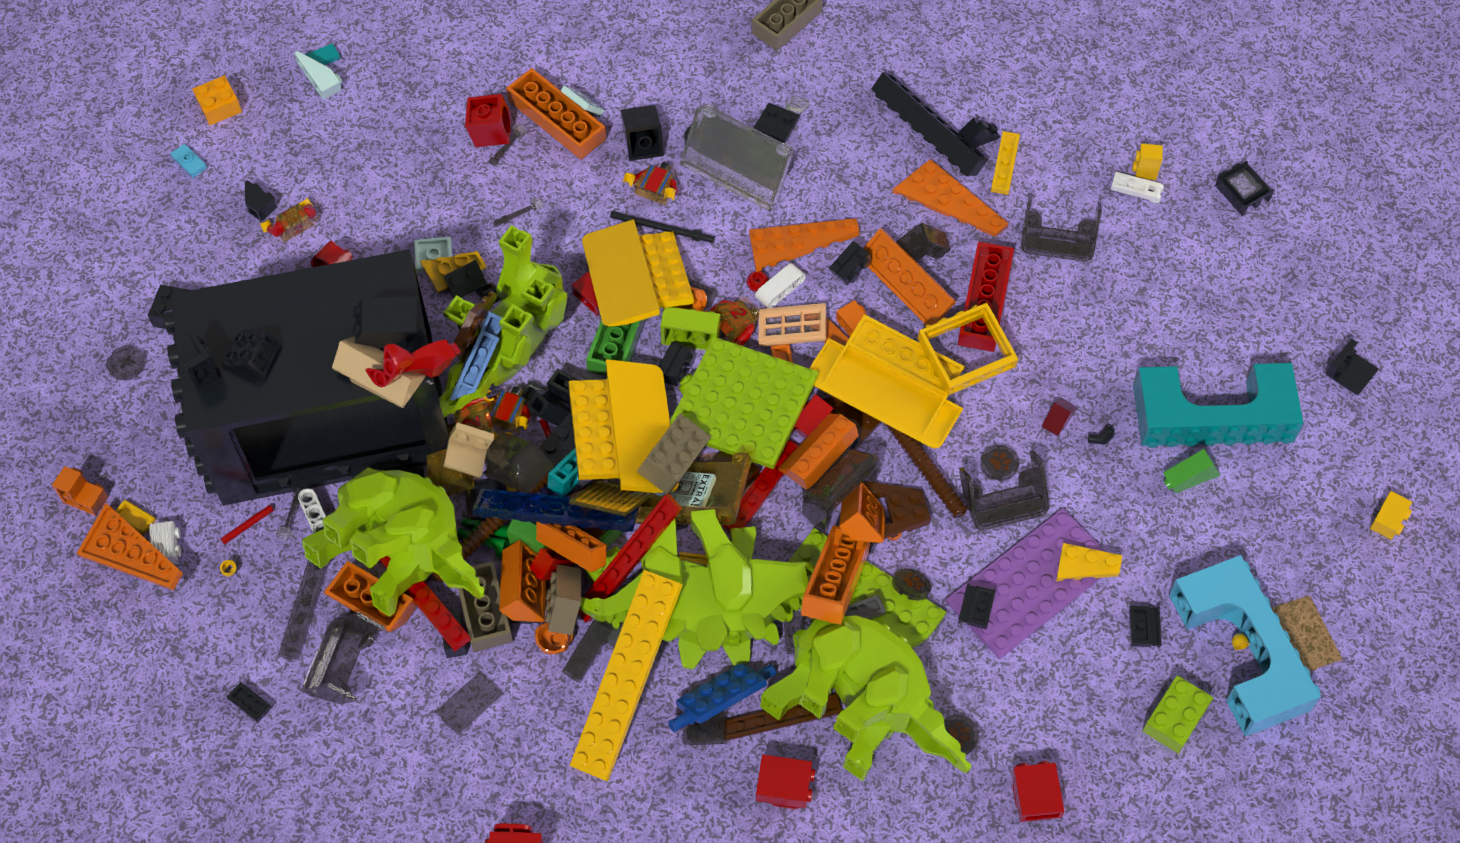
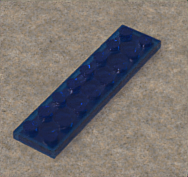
M481 488L473 507V515L482 518L494 517L502 520L513 519L521 522L533 521L541 524L552 523L561 526L572 525L581 528L591 527L601 530L611 529L621 532H633L639 506L623 516L622 514L636 504H632L620 514H616L629 503L610 513L621 503L619 502L606 512L604 510L615 502H611L603 509L597 510L608 501L592 509L600 500L590 507H585L594 500L579 506L587 499L575 505L574 503L581 498Z

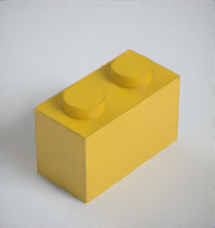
M1141 143L1139 150L1135 152V161L1132 163V172H1135V177L1146 180L1157 179L1163 160V145Z
M1390 491L1370 529L1390 540L1393 539L1395 534L1399 536L1405 526L1401 524L1403 519L1407 521L1412 512L1409 509L1412 501Z

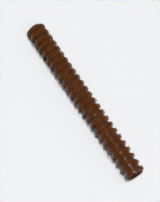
M885 424L894 438L898 440L901 448L905 449L904 452L915 463V467H918L921 475L925 476V480L932 486V490H935V494L939 495L938 498L942 500L943 504H946L945 507L949 509L952 517L959 518L967 512L968 507L964 505L963 501H960V496H957L954 488L950 487V483L940 473L937 465L933 464V460L923 450L919 441Z
M541 466L539 471L536 470V474H532L531 479H527L526 483H522V487H518L517 492L514 491L512 496L509 495L508 500L503 501V505L500 504L498 509L495 508V512H491L490 517L485 518L486 521H482L480 526L477 525V529H473L471 535L468 534L467 538L462 539V543L459 542L462 546L463 560L466 561L467 556L470 557L472 552H476V548H480L481 543L484 544L486 539L489 540V536L494 535L495 530H499L498 527H502L504 522L507 523L508 518L513 517V513L516 514L518 509L521 510V506H525L526 501H530V498L534 497L536 492H540V488H544V484H548L549 471L544 466ZM432 572L439 582H444L437 573Z

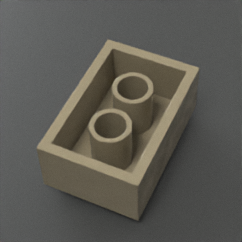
M557 565L556 571L551 573L550 589H547L545 611L547 612L545 622L548 623V631L572 635L581 603V569Z

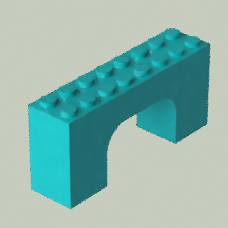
M1292 363L1254 364L1246 381L1249 403L1244 405L1215 406L1195 405L1183 396L1177 366L1139 367L1133 384L1141 446L1154 448L1158 445H1167L1168 447L1186 445L1191 447L1197 444L1213 446L1220 443L1225 445H1233L1235 443L1251 445L1255 442H1263V444L1282 442L1288 444L1295 441L1304 422Z

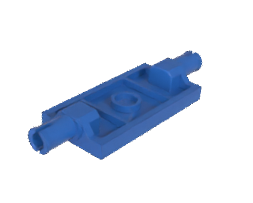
M741 663L727 672L718 675L711 681L702 684L695 690L686 693L676 700L677 707L682 710V714L668 721L669 728L676 733L688 724L703 723L767 686L766 680L776 675L775 668L768 664L762 669L754 671L746 664Z

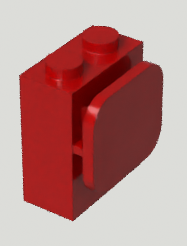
M762 754L756 801L770 803L776 807L806 809L807 802H811L813 789H809L810 781L814 782L815 769H811L812 761Z
M1041 761L1036 765L1020 763L1013 767L1011 773L1015 805L1018 809L1019 821L1028 822L1062 818L1065 811L1056 763Z
M495 824L494 832L490 831L489 839H485V843H544L542 833H533L532 827L526 824Z

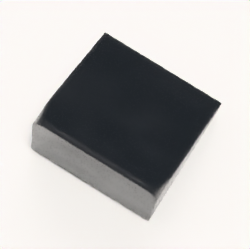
M489 283L476 293L483 299L485 296L488 297L490 291L497 294V286ZM498 295L494 304L501 300Z
M529 381L520 398L523 397V400L529 403L536 391L547 390L537 383Z

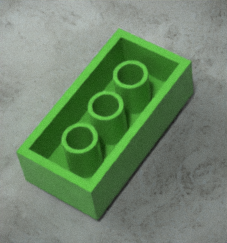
M646 319L620 326H606L601 320L586 358L587 371L607 376L606 359L630 362Z

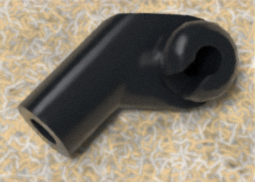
M1106 426L1099 435L1088 434L1087 443L1105 445L1114 437L1115 431L1112 427Z

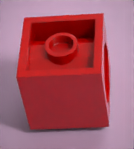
M494 94L468 97L465 128L475 148L510 144L512 115L503 95Z

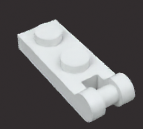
M1115 172L1111 186L1113 191L1148 199L1153 203L1160 202V194L1164 189L1161 183Z

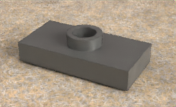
M875 595L848 605L845 616L856 615L872 620L886 615V610L879 595Z

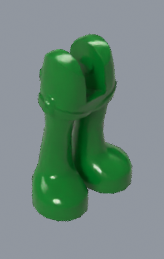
M463 518L461 525L465 528L476 530V526H480L481 521ZM510 524L500 526L498 531H494V535L501 538L490 537L489 540H485L484 544L481 543V545L494 549L495 555L499 559H502V550L509 547L507 529ZM464 529L457 530V537L461 540L467 538L468 534H472L471 531Z

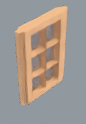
M826 303L760 309L759 347L826 341Z

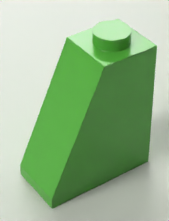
M1205 449L1163 472L1166 477L1163 481L1169 490L1173 489L1175 493L1216 478L1220 476V473Z
M517 514L514 515L507 529L510 545L521 540L537 553L541 548H549L536 540L535 524Z

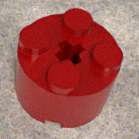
M329 241L314 255L310 263L311 267H318L350 261L353 256L347 249L343 250L333 241Z

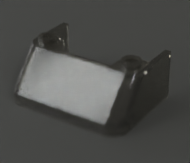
M1028 192L1021 236V249L1023 252L1082 262L1091 260L1094 256L1102 213L1101 202H1097L1094 219H1083L1079 223L1077 231L1041 226V215L1036 211H1030L1032 193Z
M855 449L847 450L837 465L812 489L809 488L804 492L802 496L804 498L802 502V515L822 532L826 533L828 531L829 514L865 478L870 482L877 483L880 459L874 454Z
M1030 450L1032 468L1020 473L1018 477L1019 486L984 495L982 488L978 484L973 483L971 476L963 467L959 468L963 497L972 522L978 530L985 531L1041 517L1048 512L1049 498L1044 460L1034 450Z
M359 612L334 619L325 631L303 684L302 692L309 696L340 705L356 701L357 697L352 695L351 687L347 685L360 650L370 647L374 641V633L384 631L385 627Z

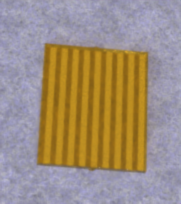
M596 481L571 498L569 503L626 516L649 499L652 493L621 490L620 485Z
M1310 596L1271 608L1273 613L1278 615L1283 630L1288 633L1293 648H1296L1299 652L1303 666H1306L1309 671H1315L1317 668L1342 660Z

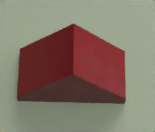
M1061 398L1053 404L1042 427L1059 436L1078 408Z

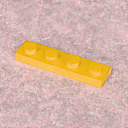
M1002 132L991 192L1009 194L1020 134Z

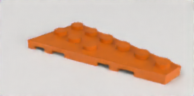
M931 159L893 188L892 193L907 197L908 200L924 204L925 207L943 215L954 217L959 222L975 226L976 229L994 237L1005 230L1009 224Z
M857 218L749 230L756 272L762 271V268L768 265L770 267L776 266L777 262L782 260L790 261L810 254L816 248L822 247L824 249L829 247L830 243L836 241L840 243L859 236Z
M107 503L103 506L76 553L84 559L173 591L183 575L182 571Z

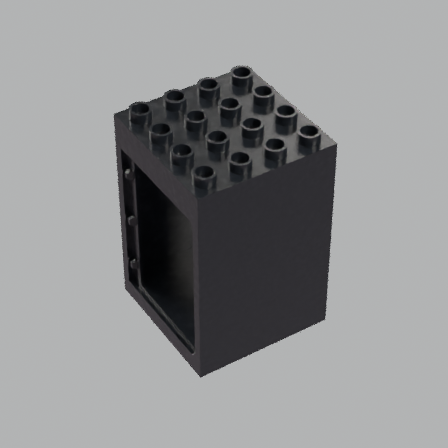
M410 249L171 294L173 310L165 311L163 315L168 335H173L174 344L167 345L170 365L172 369L177 368L178 374L177 379H171L172 393L175 402L181 403L182 413L175 414L176 429L179 438H185L188 456L190 458L194 457L197 473L199 476H203L207 493H217L223 506L300 491L306 488L310 489L350 481L368 467L374 470L385 471L444 462L450 432L447 416H443L439 401L442 395L439 376L432 378L426 376L406 405L401 408L352 383L349 377L332 369L340 341L355 336L352 333L355 323L353 310L362 298L417 297L416 334L405 350L411 354L423 346L433 343ZM189 329H192L194 334H200L205 343L204 346L210 349L219 367L216 370L219 379L199 390L194 386L184 365L190 358L199 355L187 332ZM266 330L281 343L265 378H258L247 367L224 368L222 366L225 354L229 351L233 339L238 332Z

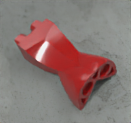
M446 339L425 345L411 354L398 345L388 344L384 347V369L366 368L365 371L372 382L380 388L394 383L403 373H419L432 378L439 376L451 364V361L460 354V350L456 343L448 344Z

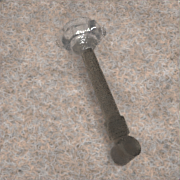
M515 124L512 127L514 134L510 138V144H505L494 155V158L491 157L489 164L495 167L499 162L498 160L503 157V154L517 137L523 138L527 135V130L523 125Z
M534 197L530 206L507 216H502L500 219H495L494 226L498 227L502 223L505 224L509 220L532 209L541 212V209L544 208L541 199Z
M299 487L294 490L295 496L292 499V505L285 526L278 527L275 531L277 537L284 541L294 536L289 527L300 503L298 495L302 489Z

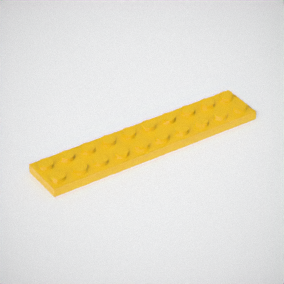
M646 570L643 571L569 766L602 780L609 781L683 584Z

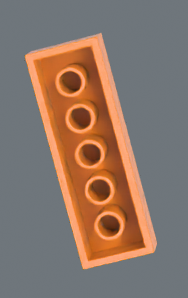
M533 68L506 87L508 101L580 160L606 140V130L602 123Z
M832 525L804 592L801 615L830 623L842 624L869 554L870 542L852 540L849 536H845L838 526Z

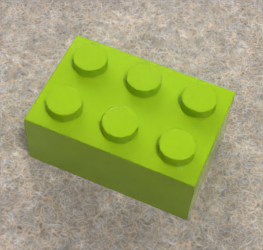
M678 307L664 308L660 324L661 344L670 346L671 342H676L691 349L707 350L713 337L720 338V314L712 311L702 312L695 309H680Z
M1177 675L1142 732L1179 754L1214 697Z

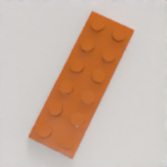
M880 228L865 245L864 249L872 258L868 268L925 325L931 326L936 324L957 302L884 229Z

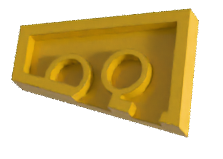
M478 251L456 254L450 257H438L432 260H420L421 266L438 294L448 289L442 276L473 260L477 261L481 271L487 268Z
M1063 543L1056 582L1063 581V579L1081 580V578L1118 577L1123 555Z

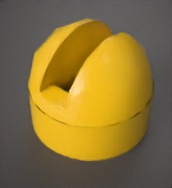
M225 560L221 563L220 571L222 575L231 577L236 573L235 562ZM231 565L232 569L228 573H225Z
M1237 633L1232 638V645L1236 651L1245 649L1250 645L1248 638L1242 633Z

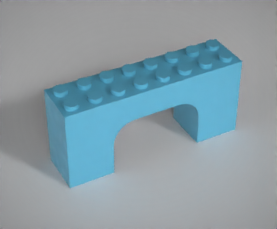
M1241 555L1176 579L1169 597L1187 630L1215 619H1224L1235 624L1240 632L1249 640V648L1261 668L1262 675L1235 685L1226 699L1245 737L1310 712L1321 697L1320 690L1312 682L1308 668L1303 666L1299 652L1290 643V637L1281 627L1278 615L1273 613L1269 599L1266 595H1263L1258 580L1253 577L1248 562L1244 561Z

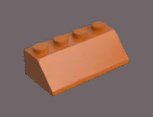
M829 414L778 468L779 471L808 491L859 436L856 424L841 414Z
M860 480L842 494L839 528L845 536H849L852 540L882 543L885 531V507Z
M521 540L502 550L499 611L513 621L543 622L545 621L546 580L542 581L536 578L535 573L529 568L538 553Z
M349 561L344 564L324 591L325 595L388 632L403 626L416 610L413 598L404 593L398 597L396 612L390 617L374 607L370 587L379 579Z

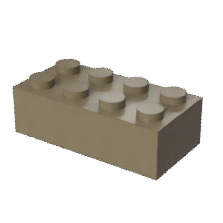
M774 0L752 19L751 33L778 51L822 12L823 0Z
M680 413L636 472L664 493L670 494L712 436Z
M491 561L472 566L476 571V577L480 580L479 585L484 588L485 596L478 599L463 588H458L473 652L512 643L513 639L507 616L499 611L500 586L494 562Z

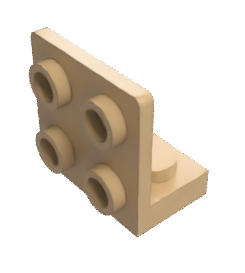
M457 422L449 435L443 466L480 478L483 472L486 452L493 442L494 434Z

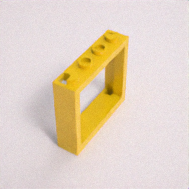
M988 303L980 306L975 305L965 312L960 311L951 318L939 320L934 325H926L918 333L917 339L948 396L1016 368L1019 360ZM983 318L1004 358L950 380L929 339Z

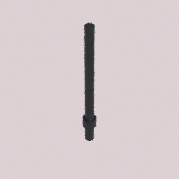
M611 211L610 218L625 222L634 219L637 225L665 232L673 231L674 234L692 238L694 241L700 242L701 240L713 244L715 242V236L703 234L699 230L691 231Z

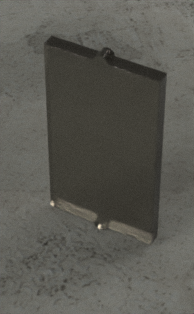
M480 671L437 709L435 713L444 721L445 726H449L459 735L496 702L503 693L494 685L493 680L490 681Z

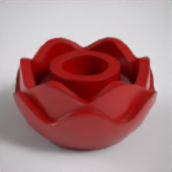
M753 271L748 275L746 284L750 290L757 292L761 286L769 281V277L762 271Z

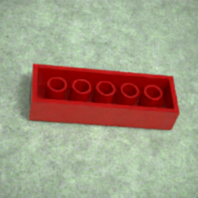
M978 241L964 312L970 310L975 305L980 306L988 303L1000 325L1014 248ZM983 318L961 326L957 345L994 352L996 342Z

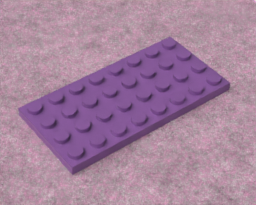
M1063 508L967 582L971 586L996 590L987 630L970 625L967 626L999 660L1102 579L1086 577L1081 578V580L1063 579V581L1056 582L1063 543L1106 552ZM967 583L945 601L958 616L960 615Z

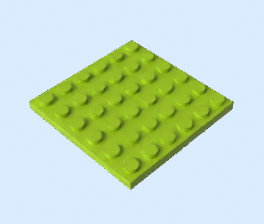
M713 337L670 420V426L681 413L712 436L705 446L774 469L815 385L819 372Z

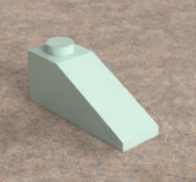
M298 51L294 52L296 62L323 100L341 91L342 81L338 74H334L330 68Z

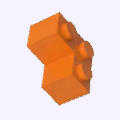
M64 466L52 484L61 501L97 516L108 499L105 488L98 483L94 485L89 483L82 475L83 472L75 467L71 469Z

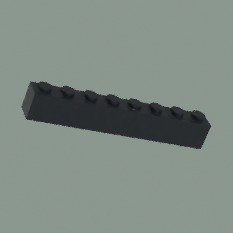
M881 73L871 88L876 93L875 96L885 101L890 110L896 111L900 119L912 125L911 128L915 132L921 133L926 142L933 144L937 152L948 157L947 160L951 164L957 165L963 175L967 177L977 176L988 161V158L892 73Z

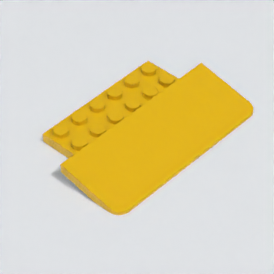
M633 219L588 233L582 238L601 320L604 325H627L660 315V308L694 304L693 294L673 231L638 235Z
M865 314L845 346L829 338L809 368L819 372L814 385L818 389L933 449L940 448L963 411L962 407L947 400L948 395L919 342ZM935 351L949 379L952 380L959 377L965 366Z
M606 359L607 379L569 381L578 479L619 478L621 490L663 493L662 490L636 472L670 427L664 377L661 368L652 364ZM679 482L671 492L675 491L678 488Z

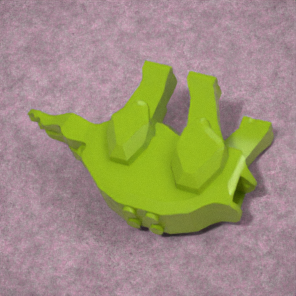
M512 225L498 241L504 255V265L497 285V294L502 301L491 313L502 317L499 321L502 329L496 336L499 337V340L474 393L464 395L455 400L449 399L464 362L459 361L451 367L446 389L439 398L444 417L450 413L455 414L457 410L462 409L474 399L484 398L491 384L498 386L512 379L526 366L529 359L543 342L548 331L556 328L563 321L567 293L563 289L560 271L552 265L530 262L532 235ZM456 295L443 312L445 318L456 323L460 331L469 310L475 304L465 301Z
M368 467L339 487V506L335 512L322 519L324 529L302 540L305 558L320 569L326 566L338 554L352 550V557L364 563L368 568L376 565L379 559L385 556L391 558L387 570L370 587L373 606L389 617L396 612L398 597L414 583L426 580L432 572L437 573L450 588H463L478 599L485 596L484 588L479 585L480 580L476 577L475 569L463 560L462 546L457 538L454 505L443 487H436L429 478H423L418 474L401 470L379 471Z
M856 615L844 616L841 625L812 618V624L807 630H797L793 634L795 647L794 662L797 668L793 673L763 692L760 703L762 709L780 721L789 709L800 704L821 719L826 711L828 695L835 689L846 708L837 716L833 729L853 743L851 750L845 756L843 768L862 782L866 779L871 769L872 756L886 739L891 738L895 732L907 734L923 752L945 758L963 773L970 771L971 764L966 761V753L961 752L960 743L946 731L943 715L933 709L934 704L929 699L931 689L923 664L903 636H896L886 624H879L876 621Z

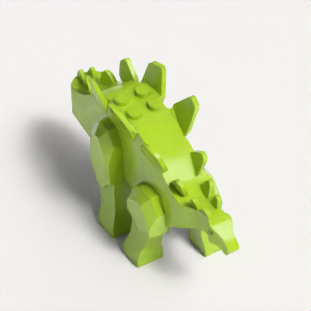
M715 509L691 511V529L701 540L708 560L707 565L685 559L680 560L677 551V533L674 518L640 560L642 563V573L617 594L606 599H587L581 597L580 610L596 621H607V623L612 624L614 629H619L620 622L624 623L644 570L681 583L683 586L662 640L671 642L675 638H679L678 647L683 668L695 669L706 651H717L721 645L732 665L736 666L741 663H749L751 638L754 637L756 640L764 639L772 645L779 643L777 626L773 622L776 619L781 622L792 621L793 609L799 611L808 585L807 577L813 573L815 566L806 562L790 563L752 559L756 540L755 526L731 529L732 542H730L716 518Z

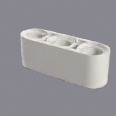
M790 263L761 286L756 292L755 298L767 308H772V305L775 306L786 297V294L788 295L796 289L799 283L802 284L806 274L793 263Z
M309 488L303 489L298 495V500L312 532L316 533L324 529L322 519L326 516L314 490Z

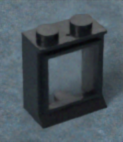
M1248 161L1236 164L1231 170L1220 173L1215 185L1241 216L1245 215L1249 206L1252 205L1254 208H1257L1263 198L1269 202L1275 190L1267 186L1247 164Z

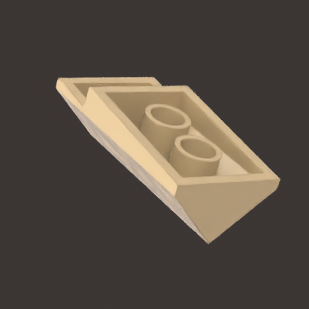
M355 336L340 341L332 365L333 370L349 377L352 383L401 408L406 405L426 377L424 374L403 373L394 383L386 387H378L372 382L365 370L366 368L384 369V352L376 347L355 343Z

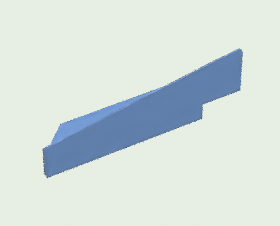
M486 311L484 316L485 322L478 329L477 338L468 352L449 396L450 400H455L476 391L499 340V337L496 336L502 329L499 325L502 317Z

